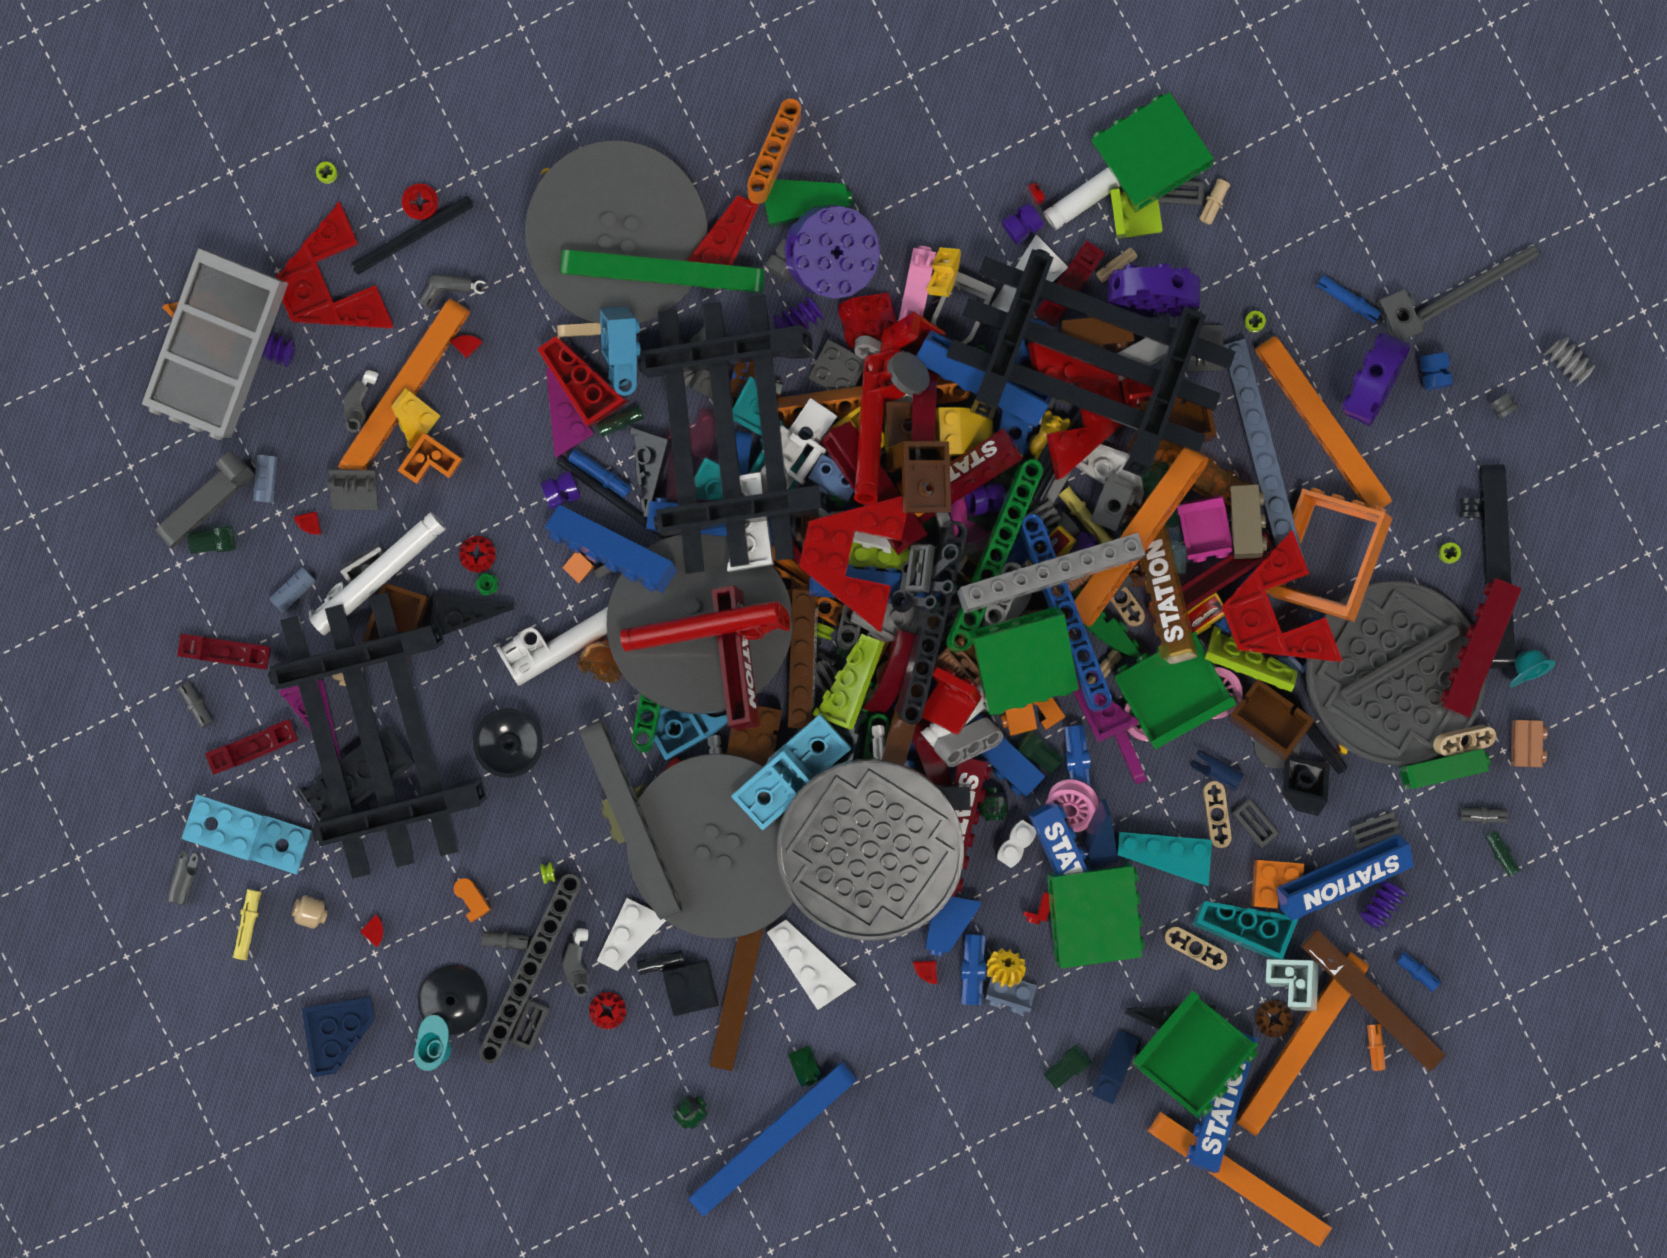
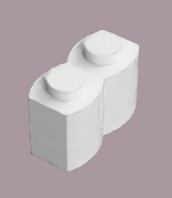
M1024 820L1017 822L1010 831L1009 839L999 847L996 859L1010 868L1014 867L1022 858L1024 848L1029 846L1036 835L1034 827Z

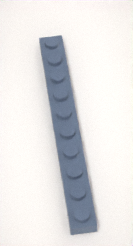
M1243 339L1223 345L1225 348L1236 351L1229 370L1261 491L1264 493V502L1276 547L1293 530L1303 556L1247 341Z

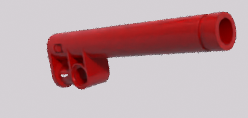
M899 349L871 354L864 358L854 499L861 504H873L878 499L884 403L900 399L906 395V393L900 391L893 384L891 372L888 373L887 370L888 361L896 353L902 352Z
M778 601L625 628L620 632V640L625 652L734 632L739 633L747 640H758L763 638L765 634L770 633L771 630L782 629L785 632L789 631L790 617L787 609Z

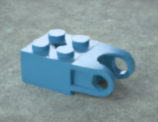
M628 307L600 308L601 353L607 361L608 380L619 395L627 396L635 391L637 385V356H640V344L636 342V333L640 331L639 320L635 318L634 313L632 314ZM629 381H631V386L629 389H619V387L625 386L628 384Z
M663 708L661 709L655 743L664 759L668 762L705 741L728 723L727 715L714 718L707 714H689ZM653 714L650 715L649 717L643 719V721H644V722H650V721H652L653 718H654V715H653ZM672 724L681 726L678 735L674 733L671 735L669 733L672 730Z

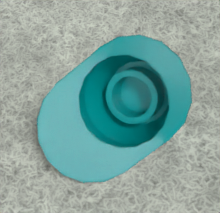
M1530 650L1518 654L1515 659L1518 676L1509 684V687H1515L1546 674L1554 668L1555 660H1548L1539 650Z
M430 1015L422 1021L414 1050V1059L417 1066L424 1071H432L445 1063L451 1055L449 1029L444 1019L438 1015Z

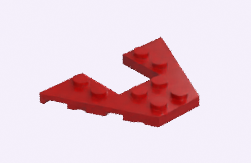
M337 202L335 208L325 220H322L315 232H312L295 256L291 257L284 269L276 275L275 278L288 283L282 302L292 323L394 329V325L376 285L334 303L319 270L318 262L359 245L340 202Z
M1033 342L1028 344L1033 370L1069 384L1075 383L1077 387L1123 404L1117 375ZM1080 408L1084 428L1047 434L1055 479L1064 478L1123 424Z
M903 496L809 521L799 564L801 570L811 576L880 633L882 632L891 586L847 577L846 573L855 532L902 541L907 513H903Z
M1293 530L1289 532L1247 580L1222 605V610L1239 651L1342 662L1326 617L1282 633L1267 596L1266 590L1309 575Z

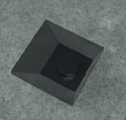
M1292 754L1284 761L1282 794L1296 811L1315 816L1321 813L1328 802L1330 764Z
M709 960L662 972L674 1016L719 1006Z

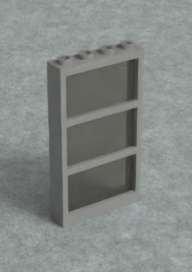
M198 248L142 402L143 405L149 407L148 411L157 415L167 414L169 415V420L182 424V421L189 423L190 429L202 432V430L210 432L209 436L222 441L223 438H232L288 283L208 250Z

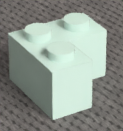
M1267 959L1266 983L1274 987H1289L1288 1007L1293 1010L1317 1011L1319 965L1314 961Z

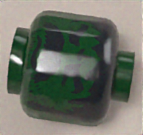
M985 788L983 803H978V811L981 812L980 816L984 817L985 821L1003 820V816H1006L1009 812L1007 794L999 792V788Z
M688 1094L674 1106L675 1114L673 1117L684 1129H694L708 1116L705 1109L707 1103L699 1095L693 1097Z

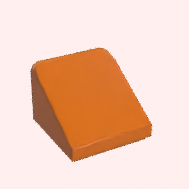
M579 552V554L574 553L562 568L580 583L595 567Z

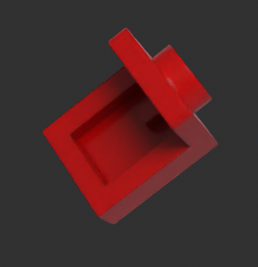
M1042 893L1037 914L1023 911L1022 915L1027 917V922L1040 925V921L1046 922L1048 913H1050L1049 894Z

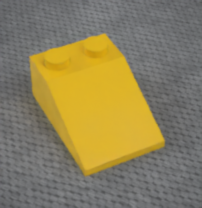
M936 408L935 441H949V455L961 456L993 435V419L990 420L970 412L971 408Z

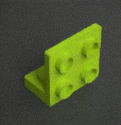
M1120 189L1110 190L1117 239L1162 233L1158 199L1135 213L1130 206V200L1125 192H1120Z

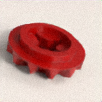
M414 184L405 190L401 202L404 212L409 217L422 221L431 217L437 211L439 200L436 192L430 186ZM419 193L423 200L430 201L423 204L422 211H420L418 205L413 204L414 201H418Z
M473 536L461 544L459 558L461 564L467 570L480 573L488 570L493 565L496 551L492 542L487 538ZM477 544H479L480 552L487 554V556L479 557L476 564L474 556L468 553L474 552Z
M604 992L597 995L590 1003L589 1015L592 1022L599 1028L613 1029L623 1022L626 1016V1005L619 995L612 992ZM601 1002L607 1007L616 1005L611 1011L614 1019L608 1015L599 1017L603 1012Z

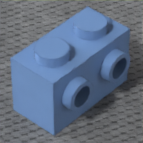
M822 454L808 476V481L821 486L830 494L848 503L855 491L831 456L828 454L826 457Z

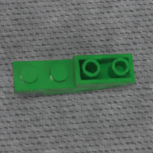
M1079 587L1071 593L1074 599H1076L1082 591L1081 587ZM1102 611L1091 626L1083 624L1094 637L1109 648L1134 659L1141 656L1139 653L1141 647L1134 638L1131 640L1125 633L1128 630L1121 620L1116 621L1113 618L1106 623L1104 619L1107 617Z

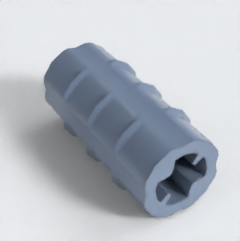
M257 455L253 501L274 503L278 457Z
M302 567L269 600L284 613L301 595L309 590L316 582V579Z

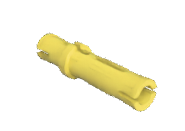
M1070 486L1058 495L1071 510V515H1075L1086 530L1095 537L1099 545L1113 540L1101 525L1091 521L1093 515L1085 506V501L1082 502Z
M247 889L244 907L240 911L242 916L233 954L235 959L247 960L255 919L259 915L257 910L261 891Z

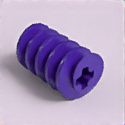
M806 297V305L801 301L797 303L798 310L791 305L789 307L790 314L785 310L781 311L782 318L775 314L773 316V324L776 329L801 325L808 330L810 329L809 321L814 325H818L817 317L823 321L824 318L816 303L810 297Z
M257 326L252 331L256 332ZM272 332L268 337L261 358L266 355L268 361H272L275 358L276 364L283 362L284 366L288 367L295 353L293 339L290 338L287 343H284V335H281L276 340V333ZM246 338L243 347L244 352L250 348L253 339Z
M1383 881L1381 886L1384 890L1376 889L1375 892L1378 897L1371 896L1370 898L1373 905H1365L1368 913L1364 911L1359 913L1364 922L1380 933L1382 932L1378 926H1387L1384 918H1393L1389 911H1398L1394 904H1403L1400 896H1409L1392 882Z

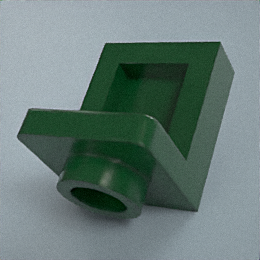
M810 1046L788 1054L801 1087L813 1085L822 1079Z

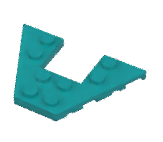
M749 376L733 405L734 421L762 436L757 385L754 379ZM763 448L748 474L761 472L765 466ZM803 453L800 454L790 469L795 474H797L806 460ZM704 458L695 474L697 500H723L720 465ZM794 480L789 489H794L798 481Z

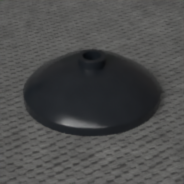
M512 708L499 709L485 716L477 726L473 738L474 753L480 765L489 773L503 778L518 777L527 773L538 762L543 748L542 733L535 720L525 712ZM508 739H512L514 742L511 748L505 745Z
M447 965L431 972L421 984L418 993V1008L422 1018L425 1019L430 1015L440 1016L447 1023L449 1035L462 1034L474 1028L483 1018L487 1008L488 997L483 981L475 972L459 965ZM449 996H452L455 999V1003L453 1005H449L447 1003V998Z

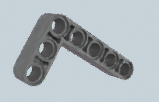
M232 451L223 455L215 464L220 471L156 528L155 532L170 549L177 546L253 478L255 473L240 456Z

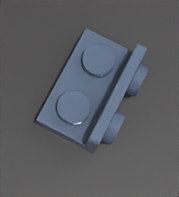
M990 978L985 999L989 1000L988 1005L998 1008L1006 1005L1011 1007V1012L1024 1015L1025 1011L1029 1013L1031 1011L1037 985L1021 980L1018 985L1014 984L1011 988L1006 984L1001 988L998 982L992 984V978Z

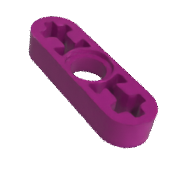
M1123 731L1115 735L1114 738L1135 785L1147 781L1127 732Z

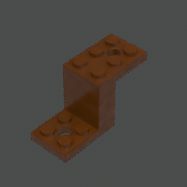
M885 402L886 472H902L903 513H950L949 441H911L912 431H906L903 427V422L905 419L912 421L913 402ZM924 482L929 483L932 487V492L929 496L922 493L921 486Z

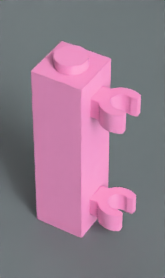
M919 246L918 249L913 248L899 321L913 312L923 317L928 294L926 288L931 279L933 270L931 265L936 255V252H932L930 247Z

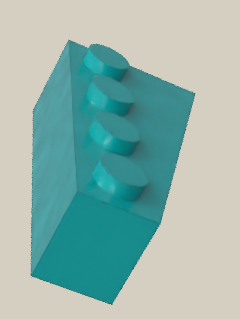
M1117 832V856L1204 886H1209L1212 840Z
M1204 901L1200 904L1192 925L1269 959L1282 960L1298 919L1291 921L1286 915L1280 913L1264 912L1256 909Z

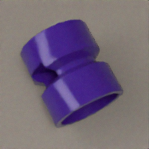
M1028 202L1017 209L1016 215L1010 214L1001 221L1006 233L1016 245L1028 239L1029 233L1035 234L1044 227L1040 216Z
M571 471L558 475L557 480L550 478L540 482L551 510L557 508L559 504L562 506L564 501L570 503L581 498Z
M1000 482L987 483L984 487L981 485L965 496V504L969 514L975 516L986 514L987 511L989 513L1000 512L1006 497L1004 487Z

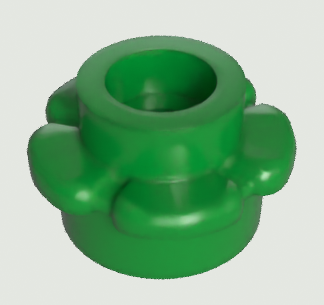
M483 573L476 580V588L480 590L482 595L493 594L498 589V579L493 574Z

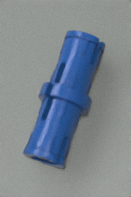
M1406 951L1396 961L1397 964L1411 974L1412 979H1417L1431 992H1434L1440 985L1441 980L1426 969V965L1420 964Z

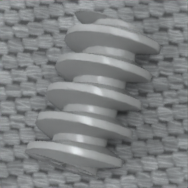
M1568 337L1559 339L1544 353V356L1552 353L1550 362L1559 360L1556 368L1559 369L1565 366L1563 375L1572 373L1569 381L1572 382L1578 379L1577 387L1593 372L1595 364L1586 365L1589 358L1584 357L1580 359L1582 351L1573 352L1576 345L1571 344L1567 346Z

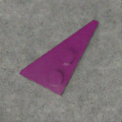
M548 368L546 369L554 455L558 458L594 434L590 427L586 426Z
M320 680L317 682L338 758L342 759L324 680ZM299 686L279 690L280 695L285 698L310 730Z
M1079 683V690L1073 691L1098 743L1138 725V720L1135 717L1128 715L1119 705L1111 702L1109 707L1099 712L1089 709ZM1096 694L1094 697L1095 703L1098 706H1103L1104 698Z

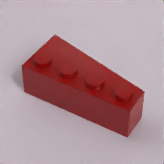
M555 336L537 348L586 426L593 427L630 402L625 396L619 395L615 391L614 386L562 337Z

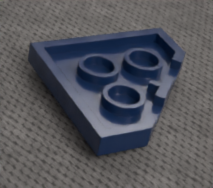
M372 996L301 1008L312 1077L336 1074L375 1020Z

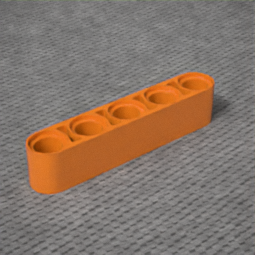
M790 98L782 102L748 179V198L755 204H760L767 200L800 124L801 105L795 99ZM794 112L795 114L789 115L787 113ZM779 131H786V133L781 134ZM774 149H775V150H778V152H776V153H773V152H770V151H771V150H774ZM766 168L770 169V171L764 172L762 170ZM754 188H762L761 191H755V190H753V189H754Z

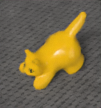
M1050 410L1045 411L1039 433L1034 434L1029 440V451L1035 457L1034 460L1038 459L1048 442L1047 434L1067 431L1071 424L1070 419L1065 418L1062 420L1061 417L1053 416Z

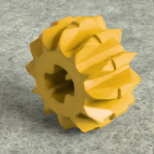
M1002 948L998 952L994 951L986 964V969L988 970L987 977L992 978V984L1000 983L1001 988L1005 984L1009 988L1014 986V984L1018 985L1026 972L1025 960L1020 959L1019 953L1013 954L1011 949L1007 952Z

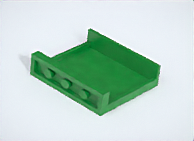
M1170 92L1165 95L1160 94L1156 96L1149 105L1136 108L1131 116L1126 119L1124 117L1118 119L1111 128L1106 131L1105 129L1098 131L1091 139L1092 148H1096L1129 198L1130 206L1135 213L1213 166V156Z
M1058 606L969 631L970 640L975 647L985 697L983 705L989 715H1000L1009 709L1024 708L1034 702H1045L1052 697L1059 695L1067 696L1073 691L1079 690L1065 614Z
M1189 630L1184 632L1183 637L1172 645L1169 642L1156 648L1158 652L1152 656L1148 653L1136 659L1137 664L1132 667L1126 664L1115 670L1118 675L1114 676L1113 679L1133 715L1138 720L1153 750L1237 705L1234 698L1230 697L1211 661L1205 659L1206 652L1196 636V631L1190 634Z
M1126 862L1124 866L1060 875L1056 872L1047 873L1055 964L1059 968L1063 969L1142 957L1141 950H1144V940L1140 936L1139 930L1142 927V918L1138 914L1137 905L1140 904V896L1135 887V882H1138V873L1134 866Z
M1192 990L1133 1060V1065L1199 1119L1201 1115L1206 1117L1214 1107L1211 1103L1217 1097L1221 1099L1229 1089L1227 1084L1232 1079L1236 1081L1244 1071L1242 1066L1247 1061L1251 1063L1259 1053L1256 1051L1258 1043H1253L1205 1004L1200 999V996Z

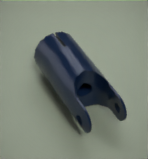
M1198 750L1197 756L1205 760L1209 766L1202 765L1197 761H1191L1190 766L1230 790L1235 791L1244 773L1205 751Z

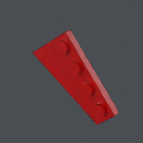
M737 195L687 261L732 266L759 205Z

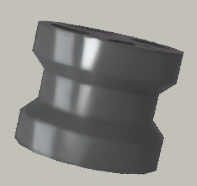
M1509 392L1490 404L1491 408L1498 412L1497 417L1499 420L1519 407L1517 403L1511 400Z

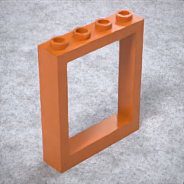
M1302 488L1293 513L1300 545L1315 505L1377 523L1347 605L1286 587V583L1266 590V593L1283 601L1355 622L1393 518L1386 513V509L1379 506H1373L1372 509L1365 507L1366 504L1358 500H1353L1351 503L1345 501L1344 497L1337 494H1332L1330 497L1324 495V491L1316 488H1311V491Z

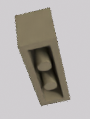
M1259 485L1231 486L1230 505L1234 559L1262 558L1263 551H1267V539L1262 537L1261 529L1265 528V514L1260 513V505H1264L1263 491L1259 492Z

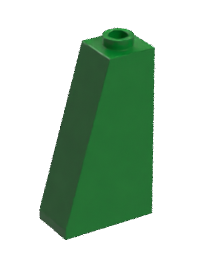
M776 179L764 205L769 227L773 228L797 222L801 216L813 207L835 205L850 209L853 197L851 189L846 190L845 184Z
M1478 749L1399 767L1403 789L1406 790L1489 771L1488 766L1491 763L1488 753H1485L1484 749Z

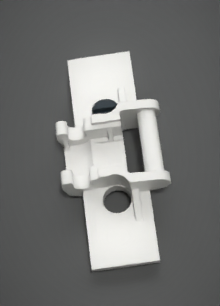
M811 398L789 430L780 425L784 465L787 471V490L794 480L802 485L805 483L804 478L821 453L824 454L826 452V449L820 446L819 443L837 418L835 414ZM806 445H810L814 449L797 474H795L790 469ZM764 466L760 473L762 474L764 493H768L766 468Z

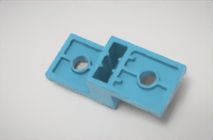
M820 713L769 757L767 764L737 789L731 797L763 831L785 812L792 798L810 779L830 768L851 750V746ZM814 741H822L825 749L821 752L813 750L812 743ZM761 792L769 793L771 801L768 803L760 802L758 794Z
M196 794L181 839L247 861L253 860L298 875L312 830ZM210 817H214L218 821V826L213 831L206 827V821ZM280 839L288 841L289 847L285 852H280L277 849L276 844Z

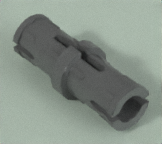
M191 682L183 684V687L177 688L188 705L186 707L187 710L192 712L200 725L199 727L204 728L208 726V723L211 724L213 719H211L203 705L205 702L202 698L198 697Z
M1481 806V809L1460 807V822H1480L1481 825H1486L1487 822L1504 824L1508 822V818H1506L1508 817V809H1487L1485 806Z
M483 931L482 935L484 936L481 939L482 946L502 947V950H507L508 948L527 950L530 944L529 935H514L506 931L503 933Z

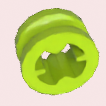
M322 162L316 168V176L324 184L333 183L338 176L337 169L330 162ZM329 167V170L333 172L332 175L323 178L324 175L321 174V171H325Z
M1252 311L1244 319L1245 328L1253 333L1262 330L1266 324L1265 316L1260 311ZM1253 316H1257V320H1261L1257 328L1252 327L1253 324H1249Z
M1446 543L1439 549V558L1444 563H1454L1460 558L1461 549L1456 543ZM1452 547L1455 550L1453 551L1455 557L1447 559L1445 557L1447 553L1444 554V550Z
M818 623L817 636L831 641V633H834L835 629Z
M549 862L548 865L540 864L544 884H548L550 880L556 882L553 863Z

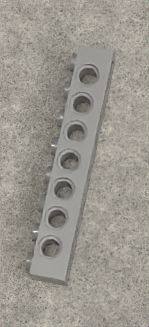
M1135 533L963 586L957 593L964 614L1140 560L1145 556L1139 534Z

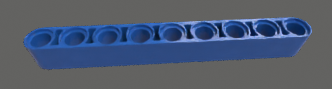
M1035 514L1026 516L1022 521L1019 533L1032 565L1057 558L1042 519ZM1026 521L1033 522L1036 525V531L1031 532L1027 530ZM1041 543L1045 549L1044 553L1036 552L1034 544ZM1067 582L1056 585L1061 589L1060 597L1052 594V587L1043 589L1042 591L1049 608L1058 606L1060 609L1064 607L1069 610L1070 617L1065 619L1067 630L1069 632L1070 629H1074L1079 635L1078 640L1075 641L1069 637L1076 678L1089 709L1095 712L1106 709L1110 706L1112 697ZM1078 651H1083L1086 653V662H1081L1078 660ZM1087 673H1092L1095 676L1096 681L1094 684H1089L1086 681ZM1096 694L1104 698L1103 706H1098L1095 703L1094 697Z
M842 1061L688 1198V1201L704 1217L852 1086L858 1078Z

